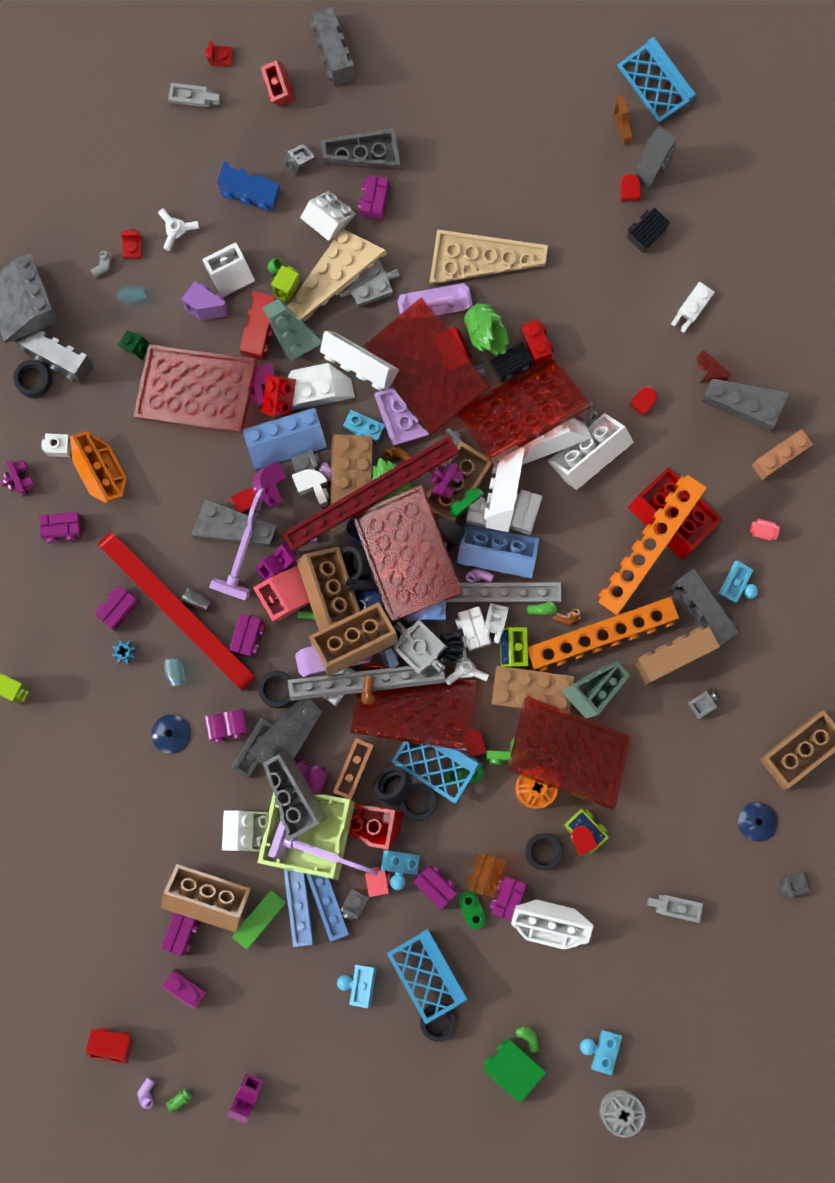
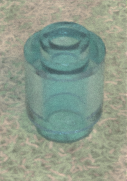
M139 284L121 286V290H117L118 301H122L123 305L139 304L141 301L146 300L144 286H139Z
M179 657L164 660L165 665H163L166 683L171 684V687L183 685L182 681H185L186 678L183 664Z

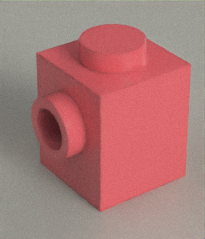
M380 867L370 868L378 871V875L365 873L369 897L388 894V885H390L389 873L385 874V870H381Z

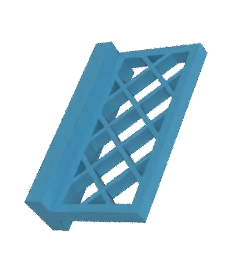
M654 36L647 41V44L617 64L621 73L658 124L685 105L695 101L696 94ZM646 50L650 54L649 62L639 60L640 54ZM627 63L636 64L634 72H627L623 66ZM638 64L649 65L647 74L637 73ZM651 66L661 69L660 76L649 75ZM636 77L646 78L645 87L635 84ZM649 78L659 80L658 89L647 87ZM661 80L669 81L672 84L671 90L660 89ZM646 91L657 92L655 101H649L645 98ZM659 93L670 94L668 103L657 102ZM672 95H679L683 100L678 105L670 104ZM657 105L667 107L666 113L661 117L656 113Z
M413 722L410 732L391 762L457 804L482 763L420 723ZM413 735L419 738L421 747L411 749L410 740ZM425 748H435L437 757L427 759ZM422 749L424 760L414 762L412 751ZM409 752L411 763L404 765L398 761L402 753ZM449 757L452 760L453 768L443 770L441 758ZM438 759L440 771L430 773L428 762ZM425 763L427 774L419 775L416 773L415 765ZM465 768L470 773L466 779L459 780L457 769ZM454 770L456 781L446 783L444 772ZM441 773L443 784L436 786L432 783L431 775ZM457 783L458 793L454 798L448 794L447 785Z
M428 929L387 953L425 1024L467 1001L466 996ZM420 939L424 946L422 954L410 952L412 944ZM425 950L428 953L429 957L424 955ZM399 951L407 953L405 963H397L392 955ZM409 954L421 957L418 968L407 966ZM423 958L432 960L433 967L431 972L420 969ZM398 966H402V967H403V971H402V972H401V970H400V968H399ZM406 968L417 971L414 982L405 979L404 973ZM435 968L437 969L439 974L434 973ZM419 971L430 974L428 986L416 983ZM433 975L442 978L441 990L430 987ZM408 983L413 984L412 990L409 987ZM416 985L427 988L424 1000L414 996L413 993ZM444 986L447 987V989H448L449 992L443 991V990H444ZM429 989L440 992L437 1004L426 1001ZM442 994L451 995L455 1003L448 1007L440 1005ZM418 1001L423 1002L422 1008L419 1005ZM425 1003L437 1006L435 1014L429 1018L423 1012ZM439 1007L445 1008L438 1012Z

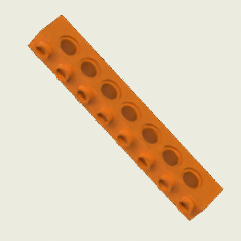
M689 474L686 477L681 476L676 483L678 488L675 493L670 492L665 499L666 506L663 509L659 508L653 516L656 519L652 525L648 524L642 532L645 536L641 541L637 539L631 548L633 550L631 556H625L620 564L623 567L619 573L615 571L609 579L612 583L608 589L604 587L598 595L601 598L598 602L614 614L618 615L708 488ZM683 490L688 491L690 494V499L686 502L679 498V494ZM672 506L676 507L679 511L678 516L675 518L670 517L668 514V509ZM662 522L667 525L666 533L658 532L657 525ZM651 538L656 541L654 549L647 548V539ZM641 554L644 556L645 563L643 565H638L635 562L636 555ZM626 570L633 572V580L628 581L624 578ZM615 586L622 588V596H616L613 593Z
M668 597L529 646L528 660L532 671L538 670L543 672L549 669V665L556 664V666L567 663L566 659L574 657V660L585 657L584 653L592 651L593 654L603 650V646L609 644L610 647L621 644L620 640L628 638V641L639 638L640 633L646 632V634H651L657 631V627L663 625L664 628L675 625L674 621L678 620L679 617L672 598ZM653 612L660 614V621L657 622L652 619ZM634 619H641L643 627L637 628L634 625ZM617 625H622L625 628L624 634L616 632ZM598 632H605L607 640H600L597 636ZM580 638H587L589 646H581L579 643ZM563 644L570 645L571 652L564 653L561 650V646ZM550 650L553 653V659H545L543 652Z

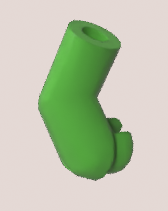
M549 601L539 605H529L527 612L533 615H553L557 612V607L553 602Z
M527 1026L518 1027L516 1029V1036L528 1041L529 1051H539L536 1032Z

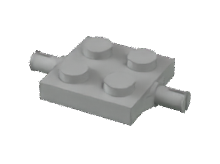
M380 260L374 261V265L363 270L348 288L339 293V296L342 298L351 294L358 307L391 296L393 292L390 287V280L400 277L399 272L396 269L387 273L383 269Z
M418 620L408 629L401 622L394 626L401 636L398 643L392 648L418 674L421 675L432 665L439 673L445 669V666L438 658L447 646L421 620Z

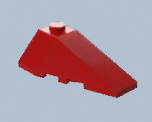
M355 804L349 834L370 847L390 850L400 833L403 812Z

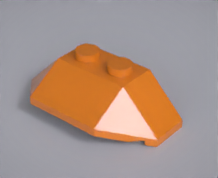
M88 430L71 435L72 461L89 494L105 503L121 498L124 493L127 477L110 445L92 435Z

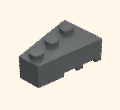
M659 126L648 140L641 154L643 157L642 161H638L635 166L637 168L632 173L639 178L640 184L647 189L651 187L662 170H667L674 156L673 153L677 148L675 146L677 138Z

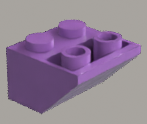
M194 281L181 299L185 310L200 321L227 317L229 315L225 298L218 293L215 295L211 293L210 288L203 283L198 284Z

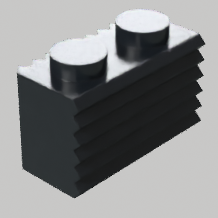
M653 208L651 211L646 210L640 217L642 220L638 224L634 222L627 230L629 232L627 239L642 253L668 229L670 221L656 208Z
M521 342L508 349L505 354H499L490 359L489 365L500 383L503 381L507 383L513 380L519 372L526 373L529 371L534 360L524 343Z

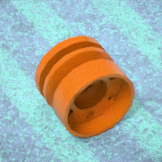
M533 767L524 771L518 777L515 792L518 800L524 806L539 809L553 802L557 796L558 784L555 776L549 770L542 767ZM534 782L537 785L541 784L540 793L532 790V787L535 786Z

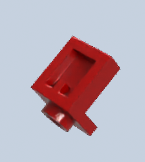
M209 41V47L205 48V58L209 60L210 66L232 67V46H215L213 41Z
M127 229L121 232L123 259H142V237L140 232L135 229Z

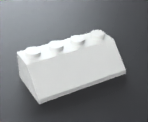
M324 332L320 352L325 354V359L333 363L337 361L341 364L340 367L348 372L351 370L356 372V377L363 381L368 379L373 382L372 386L378 390L390 388L399 371L398 368L338 333Z
M605 413L587 427L591 439L560 450L548 460L564 481L576 490L634 443L626 427Z
M524 448L500 455L498 463L494 462L492 474H496L495 478L491 477L489 489H493V491L488 493L486 503L490 507L489 509L485 508L483 518L487 520L486 528L505 532L509 531L525 451Z

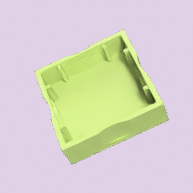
M273 792L268 827L263 836L258 863L339 880L342 863H335L296 848H288L284 860L268 856L281 820V813L279 807L276 806L274 800L276 797ZM314 794L327 819L295 838H297V841L337 854L343 858L355 802L324 794Z

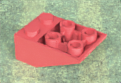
M298 565L253 587L274 624L310 603Z

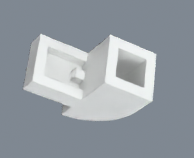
M309 469L292 475L299 496L314 491L320 507L328 505L327 499H329L326 488L322 489L328 483L320 472Z

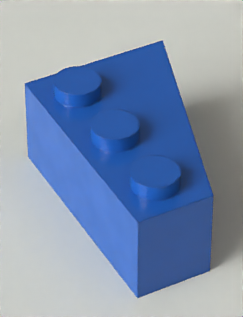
M224 161L217 180L221 195L228 200H239L244 205L250 206L252 204L264 211H268V209L274 211L280 194L279 184L260 175L256 177L248 175L243 168L236 170L229 167V162Z

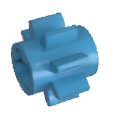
M119 641L117 647H112L115 649L112 657H119L117 663L120 664L124 660L126 664H129V659L136 658L133 655V651L136 648H130L131 642L127 641L125 645L122 641ZM123 648L128 650V652L125 653V657L120 654L123 652Z

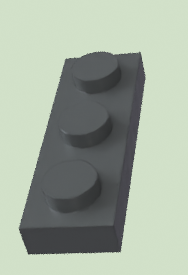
M260 718L231 769L249 779L258 761L248 750L273 726L271 723Z

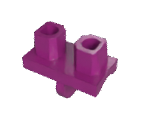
M24 460L17 462L7 461L6 463L12 477H10L9 472L3 473L5 479L0 482L2 487L8 486L9 491L15 490L13 484H15L18 493H21L22 497L28 495L27 491L34 488L35 484L31 476L21 479L20 474L29 471Z
M453 462L452 464L448 463L446 467L439 465L437 470L432 469L429 471L433 475L430 481L435 484L431 491L432 494L441 495L446 498L452 496L454 489L447 484L450 479L455 483H459L464 474L457 469L459 465Z

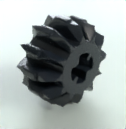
M455 632L441 633L439 639L447 648L439 655V660L446 664L459 663L461 658H463L464 651L462 636Z

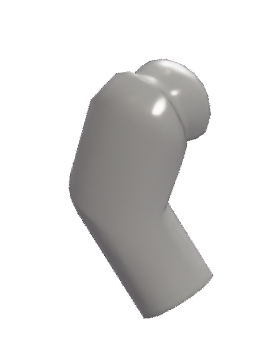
M107 251L100 252L99 265L91 269L95 278L110 269L112 258Z

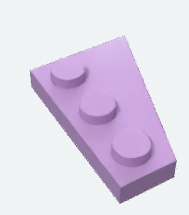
M394 388L375 393L374 396L393 447L429 436V433L422 428L418 419L408 410L407 405Z

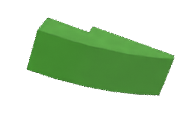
M271 890L234 933L232 938L246 950L249 949L286 904V901Z

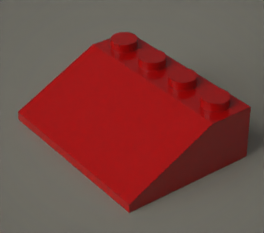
M669 467L666 468L627 508L646 526L648 524L652 525L656 520L653 516L659 508L663 509L666 506L665 499L669 493H675L678 486H676V483L680 477ZM683 490L680 492L679 498L686 502L690 499V494L688 491ZM700 498L667 547L683 560L723 519ZM672 506L668 509V514L670 517L675 518L678 516L679 511L676 507ZM662 522L657 525L658 532L666 533L667 525Z

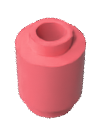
M757 518L756 522L752 521L750 532L756 538L769 541L772 539L776 540L780 525Z

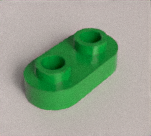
M471 488L465 493L466 497L461 502L457 500L450 506L452 509L450 514L457 518L479 500L484 493L479 488Z
M482 766L477 770V776H473L470 783L478 782L483 778L484 770ZM465 768L457 769L459 780L468 777L469 770ZM454 770L446 771L445 779L448 783L456 781L451 778Z
M465 891L459 896L460 908L468 926L472 929H480L485 925V914L477 895L472 891ZM467 897L472 898L470 905L465 903ZM474 916H479L480 921L478 923L472 921Z

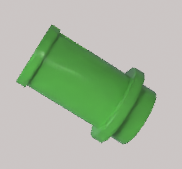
M186 1088L184 1090L181 1089L179 1094L165 1104L168 1110L174 1113L185 1103L189 1104L192 1095Z

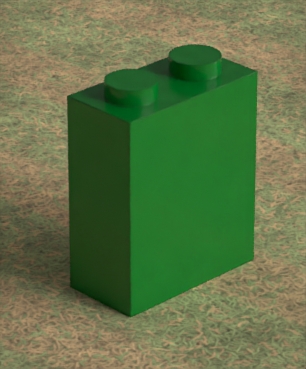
M510 1038L507 1041L503 1039L496 1047L498 1051L494 1056L490 1054L483 1062L485 1065L483 1071L520 1104L546 1072Z

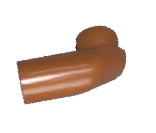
M400 446L388 447L383 453L386 459L399 458L403 462L412 458Z
M576 608L565 615L556 612L552 620L570 626L579 621L581 612Z
M365 676L361 695V700L364 704L371 705L375 701V696L372 694L373 676Z

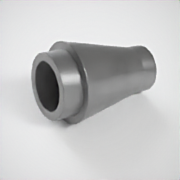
M188 587L181 598L185 602L184 604L202 609L203 611H206L211 602L194 587L193 589Z

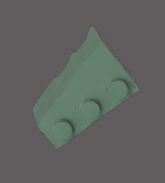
M277 299L262 308L282 350L290 361L322 344V340L316 332L296 316L281 300Z
M617 661L603 666L562 689L561 692L587 719L601 713L630 675Z

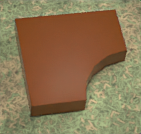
M624 95L617 96L612 113L622 143L628 145L632 139L629 110Z

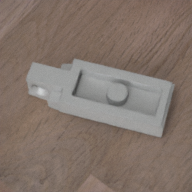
M171 83L168 101L174 104L210 107V104L220 106L221 96L220 94L212 93V90H209L207 87Z
M659 895V899L648 897L647 905L657 907L656 912L661 915L700 923L703 903L667 895Z

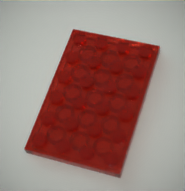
M420 297L364 345L370 353L399 369L392 383L430 434L435 433L490 388L423 297Z
M148 345L133 417L141 420L243 434L257 360L248 357Z
M551 357L457 409L455 412L492 464L591 408V405L554 357Z
M423 485L416 486L367 507L352 516L390 622H395L463 594Z
M363 663L361 671L387 669L389 667ZM458 678L450 685L445 682L372 691L375 701L371 705L362 702V692L357 693L350 733L467 752L477 680Z
M527 696L523 701L507 770L613 810L617 804L631 736Z

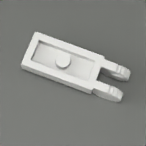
M699 281L671 324L673 326L677 325L683 316L687 319V322L681 327V331L684 333L690 324L696 320L715 292Z
M490 603L482 640L487 641L490 632L496 633L494 643L499 644L509 607Z

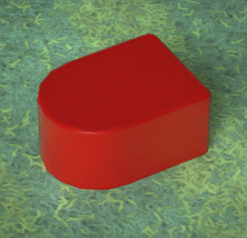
M626 174L620 182V202H638L641 196L639 178L634 174Z
M643 387L630 401L629 406L644 416L657 399L656 391L651 387Z
M244 489L230 497L237 512L246 514L250 511L257 493H254L252 489Z
M476 730L467 731L463 737L465 753L471 757L486 754L481 733Z
M579 826L572 830L570 838L578 855L581 856L598 847L588 828Z

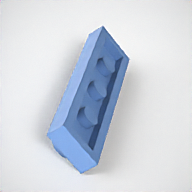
M284 869L293 947L313 945L314 939L305 873Z
M306 874L330 942L349 935L330 879Z

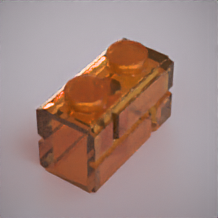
M479 852L478 856L474 858V867L471 875L467 878L466 889L493 899L506 861Z

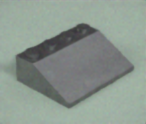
M31 253L14 259L0 271V331L5 343L58 323L40 271Z

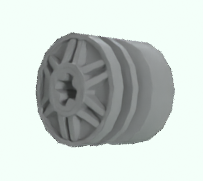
M623 1089L612 1090L601 1100L599 1108L600 1118L611 1133L624 1138L631 1137L640 1131L644 1125L645 1111L641 1102L631 1092ZM622 1110L627 1113L625 1114V1119H622L620 1116Z

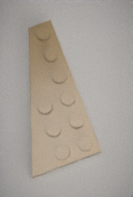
M341 229L287 307L305 322L313 315L317 308L321 305H326L329 298L334 294L338 295L355 281L363 270L367 267H372L374 265L373 262L380 256L383 258L387 254L386 250Z
M437 229L429 285L545 266L548 245Z

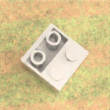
M327 191L311 199L300 218L329 241L335 238L340 230L348 225L356 213L348 205L337 199L335 194Z
M236 242L202 259L206 270L222 297L255 282Z
M224 811L222 850L260 851L263 836L268 827L269 812Z

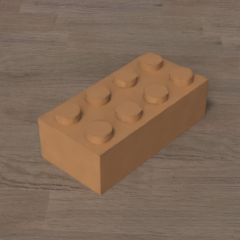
M335 434L332 437L330 505L371 482L373 436ZM370 506L357 514H369Z
M462 441L457 446L460 453L450 458L444 466L446 467L448 463L452 464L454 462L459 465L457 469L464 474L459 483H455L450 479L447 484L454 489L452 496L446 498L441 495L432 494L431 491L435 485L433 483L420 503V508L427 511L432 517L437 513L455 523L460 516L454 518L450 514L452 510L450 506L457 500L461 502L466 497L465 493L471 488L477 489L493 463V460Z
M339 546L307 553L296 560L319 631L360 611L354 591L346 590V580L349 579Z
M379 602L309 636L311 646L328 677L398 643L397 633Z
M703 626L692 630L689 633L690 636L686 637L684 634L672 641V645L669 646L666 643L655 650L656 653L652 654L650 651L638 658L639 662L635 666L644 684L647 685L718 649L720 646L710 627L703 628Z
M496 666L491 706L567 717L570 712L571 702L561 690L573 684L574 676Z
M824 710L819 711L759 758L783 790L789 789L835 752V723Z
M176 864L164 890L161 908L236 932L248 904L251 888Z

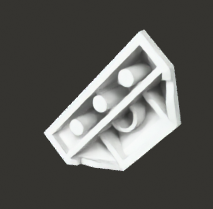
M329 363L292 370L288 376L296 379L292 411L355 398L351 379Z
M559 411L525 424L514 450L525 449L522 465L591 439V435L585 422Z
M533 900L516 906L511 925L526 940L561 949H569L589 943L593 930V924L576 909L541 900Z

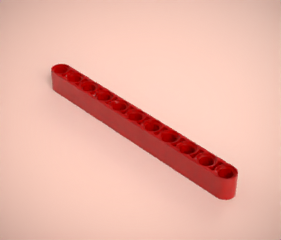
M111 531L97 544L241 691L256 678Z

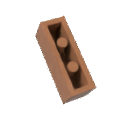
M801 429L758 458L752 464V467L763 481L808 450L813 443Z
M355 738L333 790L334 794L349 800L353 799L374 745Z

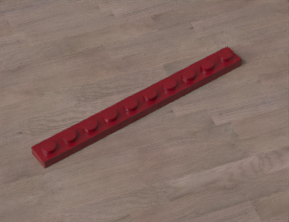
M449 435L282 534L291 550L294 551L460 452Z

